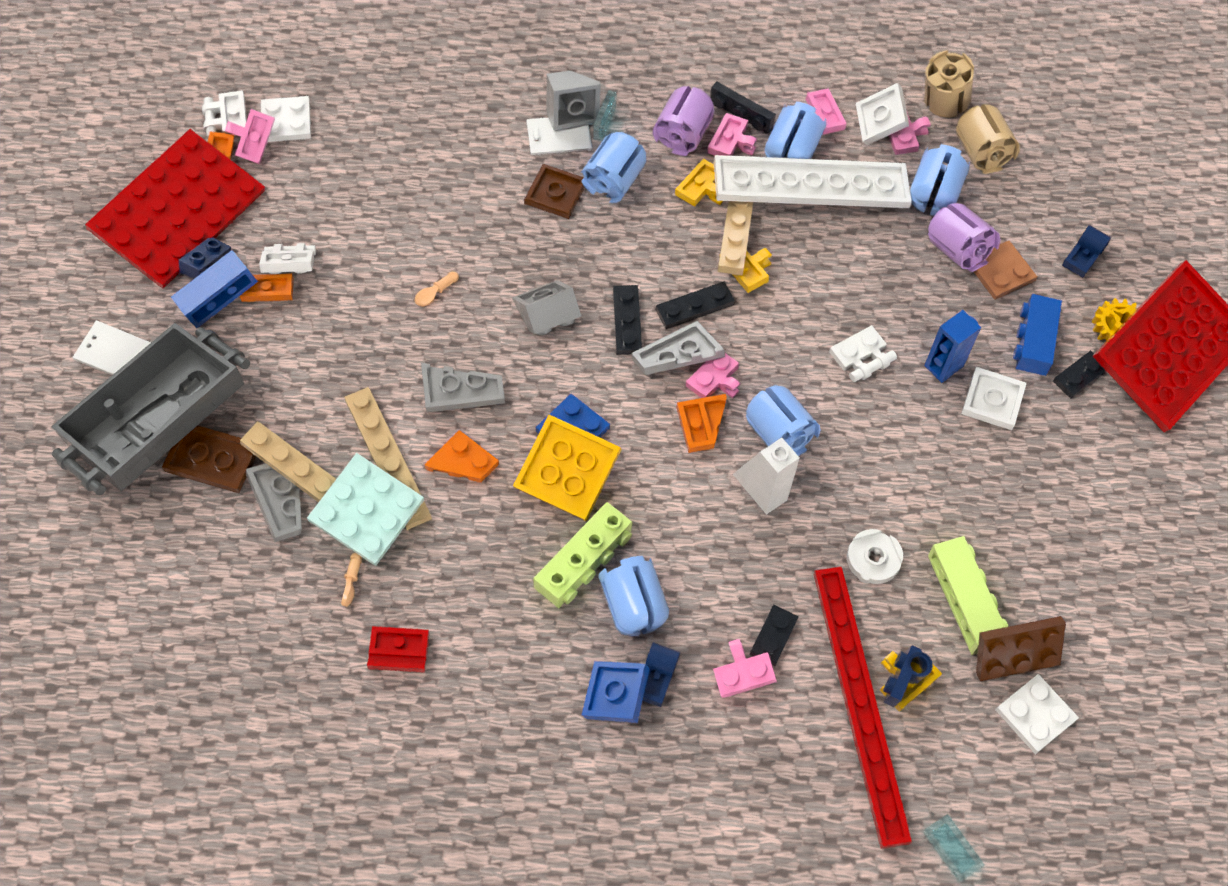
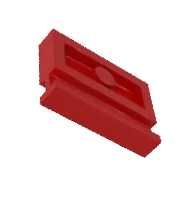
M372 626L367 668L425 673L429 630Z

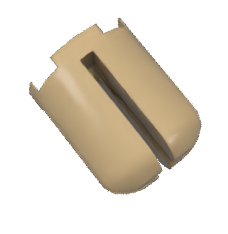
M945 50L930 58L925 75L924 101L926 106L930 105L929 110L933 114L945 118L955 117L958 111L963 113L971 103L974 65L966 54L948 53V50Z
M983 104L981 107L975 106L970 108L960 117L956 133L976 169L981 170L983 174L1002 171L1003 168L1001 166L1006 164L1012 157L1014 160L1017 158L1020 152V145L998 108L990 104Z

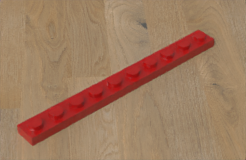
M842 566L815 570L813 575L880 848L885 849L908 845L912 842Z

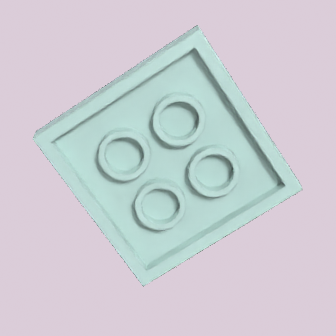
M356 453L307 519L376 566L423 503L424 497Z

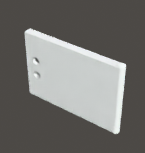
M549 118L527 119L531 155L593 150L589 125L553 130Z
M96 320L74 354L73 360L113 375L151 342Z

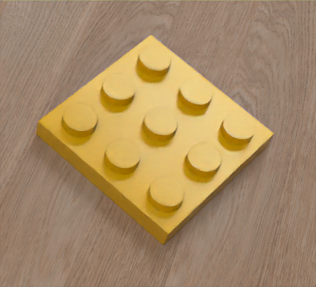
M548 415L513 487L579 519L587 521L622 449L613 443Z

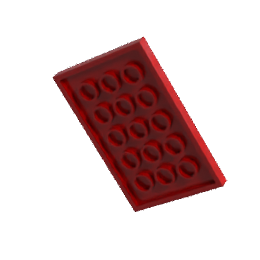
M189 129L92 217L85 226L89 232L164 289L180 273L179 259L206 239L212 237L216 239L265 191V186L192 129Z
M1185 260L1170 273L1093 357L1163 432H1166L1176 424L1228 365V304L1195 268Z

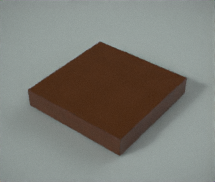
M542 164L524 198V204L569 219L585 189L581 182L584 177Z

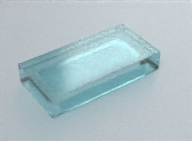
M608 90L594 123L593 140L601 142L605 137L616 110L617 94L614 91Z
M948 814L922 831L958 883L985 865Z

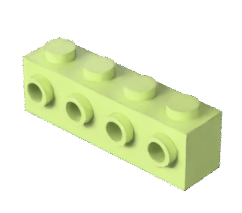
M606 502L533 578L534 588L557 608H560L564 603L569 604L578 593L577 589L583 583L587 585L594 578L595 570L601 564L606 565L614 556L613 551L618 545L624 546L632 536V521Z
M962 536L933 545L928 557L970 653L974 655L978 653L980 632L1009 626L1006 620L1001 618L997 610L998 603L994 594H990L987 588L985 573L977 566L973 547L967 544L965 537Z

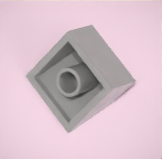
M572 71L547 74L546 113L553 130L599 123L601 89L599 81Z
M559 280L512 297L525 325L533 334H547L552 331L551 328L558 325H570L575 322L576 318L581 317L573 288Z

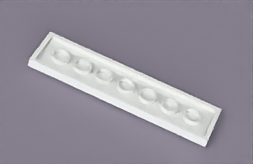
M715 155L713 161L717 201L909 208L912 203L906 163Z

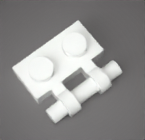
M243 91L221 93L217 102H213L211 97L204 98L202 114L205 116L203 126L204 132L207 133V139L209 138L210 131L218 132V130H222L223 133L230 134L225 131L228 121L245 127L247 115ZM221 113V118L215 119L216 114Z
M297 243L296 246L274 244V247H264L259 263L260 272L279 274L281 272L305 273L312 271L316 246Z
M872 325L832 346L829 350V353L843 371L850 367L854 368L855 371L849 373V377L853 382L869 378L872 372L889 367L890 363L897 359V355L893 350L886 354L881 352L886 348L887 344ZM869 357L873 359V361L867 364L862 362Z

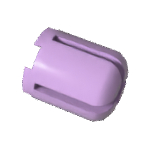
M682 86L674 90L653 127L655 141L658 142L660 140L666 147L674 149L671 153L679 156H687L689 152L697 149L714 116V107L710 96L702 89L696 87L691 89L689 86Z
M952 203L940 209L930 221L928 228L930 242L962 269H968L970 272H974L988 264L986 258L994 248L998 250L1001 241L1000 234L965 205Z

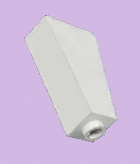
M780 438L755 455L733 473V476L765 514H768L788 500L800 458L786 441Z

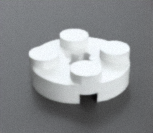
M869 529L857 534L849 545L847 551L848 566L862 583H886L892 580L899 572L903 561V551L899 542L893 536L882 534V531L877 529ZM871 551H874L876 555H881L878 562L869 559Z

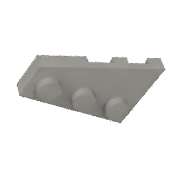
M696 321L631 354L634 363L645 375L723 358L725 357V350Z
M421 363L427 413L505 404L502 376L476 371H470L469 373L454 371L452 367L444 366L442 369L431 367L427 363Z
M266 463L246 469L247 479L274 542L300 535L302 527L299 488Z

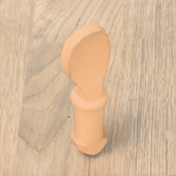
M449 272L444 278L434 282V286L420 290L415 296V303L423 307L430 305L434 301L437 292L442 293L445 288L458 281V273Z
M357 553L351 555L347 573L344 575L346 586L341 605L348 607L354 599L355 590L353 582L358 580L357 575L362 563V557Z

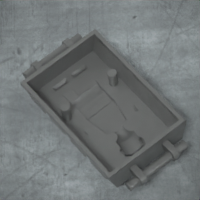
M174 323L51 426L68 445V448L64 451L60 448L54 449L52 456L57 460V464L62 469L69 470L88 491H93L97 495L104 494L106 487L101 484V480L105 478L122 492L244 385L240 372L236 367L239 366L242 369H247L250 366V361L245 358L244 353L236 348L232 349L218 339V335L212 330L199 327L195 331L198 337L195 338ZM209 347H213L214 349H216L217 351H219V352H220L221 354H223L224 356H223V357L220 356L218 353H216L214 350H212V349L209 348ZM81 457L93 469L87 472L76 462V458Z

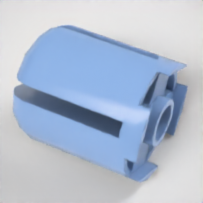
M796 102L793 106H786L785 104L765 145L766 157L785 158L787 155V158L811 159L826 128V118L823 122L815 113L816 108L806 103Z
M624 132L611 133L604 138L581 171L584 177L581 182L591 194L594 195L595 192L607 193L606 196L611 198L610 203H617L622 200L645 166L646 151L633 136Z
M941 144L939 148L931 150L927 148L924 151L910 188L912 205L917 210L924 213L937 180L942 181L930 215L935 216L943 207L957 203L970 169V161L967 164L966 160L961 156V150Z
M774 385L766 388L765 391H760L750 401L746 410L748 424L767 447L783 438L798 456L807 451L805 445L810 442L814 435L818 438L821 431L820 425L790 390L783 386Z
M635 556L620 560L622 566L608 573L606 568H604L599 573V580L615 628L620 634L639 636L641 632L642 634L653 632L664 624L668 619L669 607L651 558L649 561H645L643 556Z

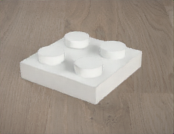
M898 83L856 103L862 141L866 145L909 126L903 90Z
M309 96L261 100V113L275 118L268 142L311 139Z
M976 367L961 414L1012 430L1015 426L1026 383Z
M1039 674L995 709L1035 755L1079 718Z

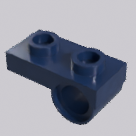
M1089 225L1078 243L1064 260L1062 266L1084 278L1108 246L1111 237Z
M213 237L206 239L179 259L180 273L195 279L229 253L231 246Z
M654 642L652 643L645 663L650 669L643 701L662 707L680 657L679 651Z
M913 645L905 652L900 651L894 663L897 671L894 677L890 676L883 689V692L887 693L883 703L893 708L902 700L908 683H919L931 672L933 667L929 655ZM910 663H917L921 668V673L913 671Z

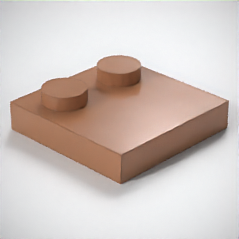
M1010 240L1000 244L998 250L994 248L986 258L988 264L974 271L994 300L1035 282L1038 277Z

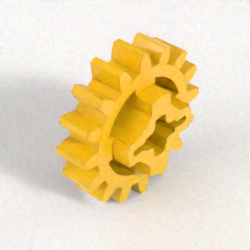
M1114 298L1111 304L1105 301L1102 307L1099 306L1092 320V323L1095 324L1093 332H1100L1097 339H1105L1107 341L1136 311L1137 303L1134 302L1132 305H1128L1127 299L1119 303L1117 298Z

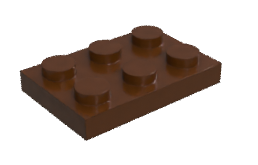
M197 425L170 449L162 469L166 473L239 494L247 478L246 469L252 467L256 456L240 444L242 438Z
M1062 616L980 632L976 666L977 677L980 681L1061 665L1066 622Z

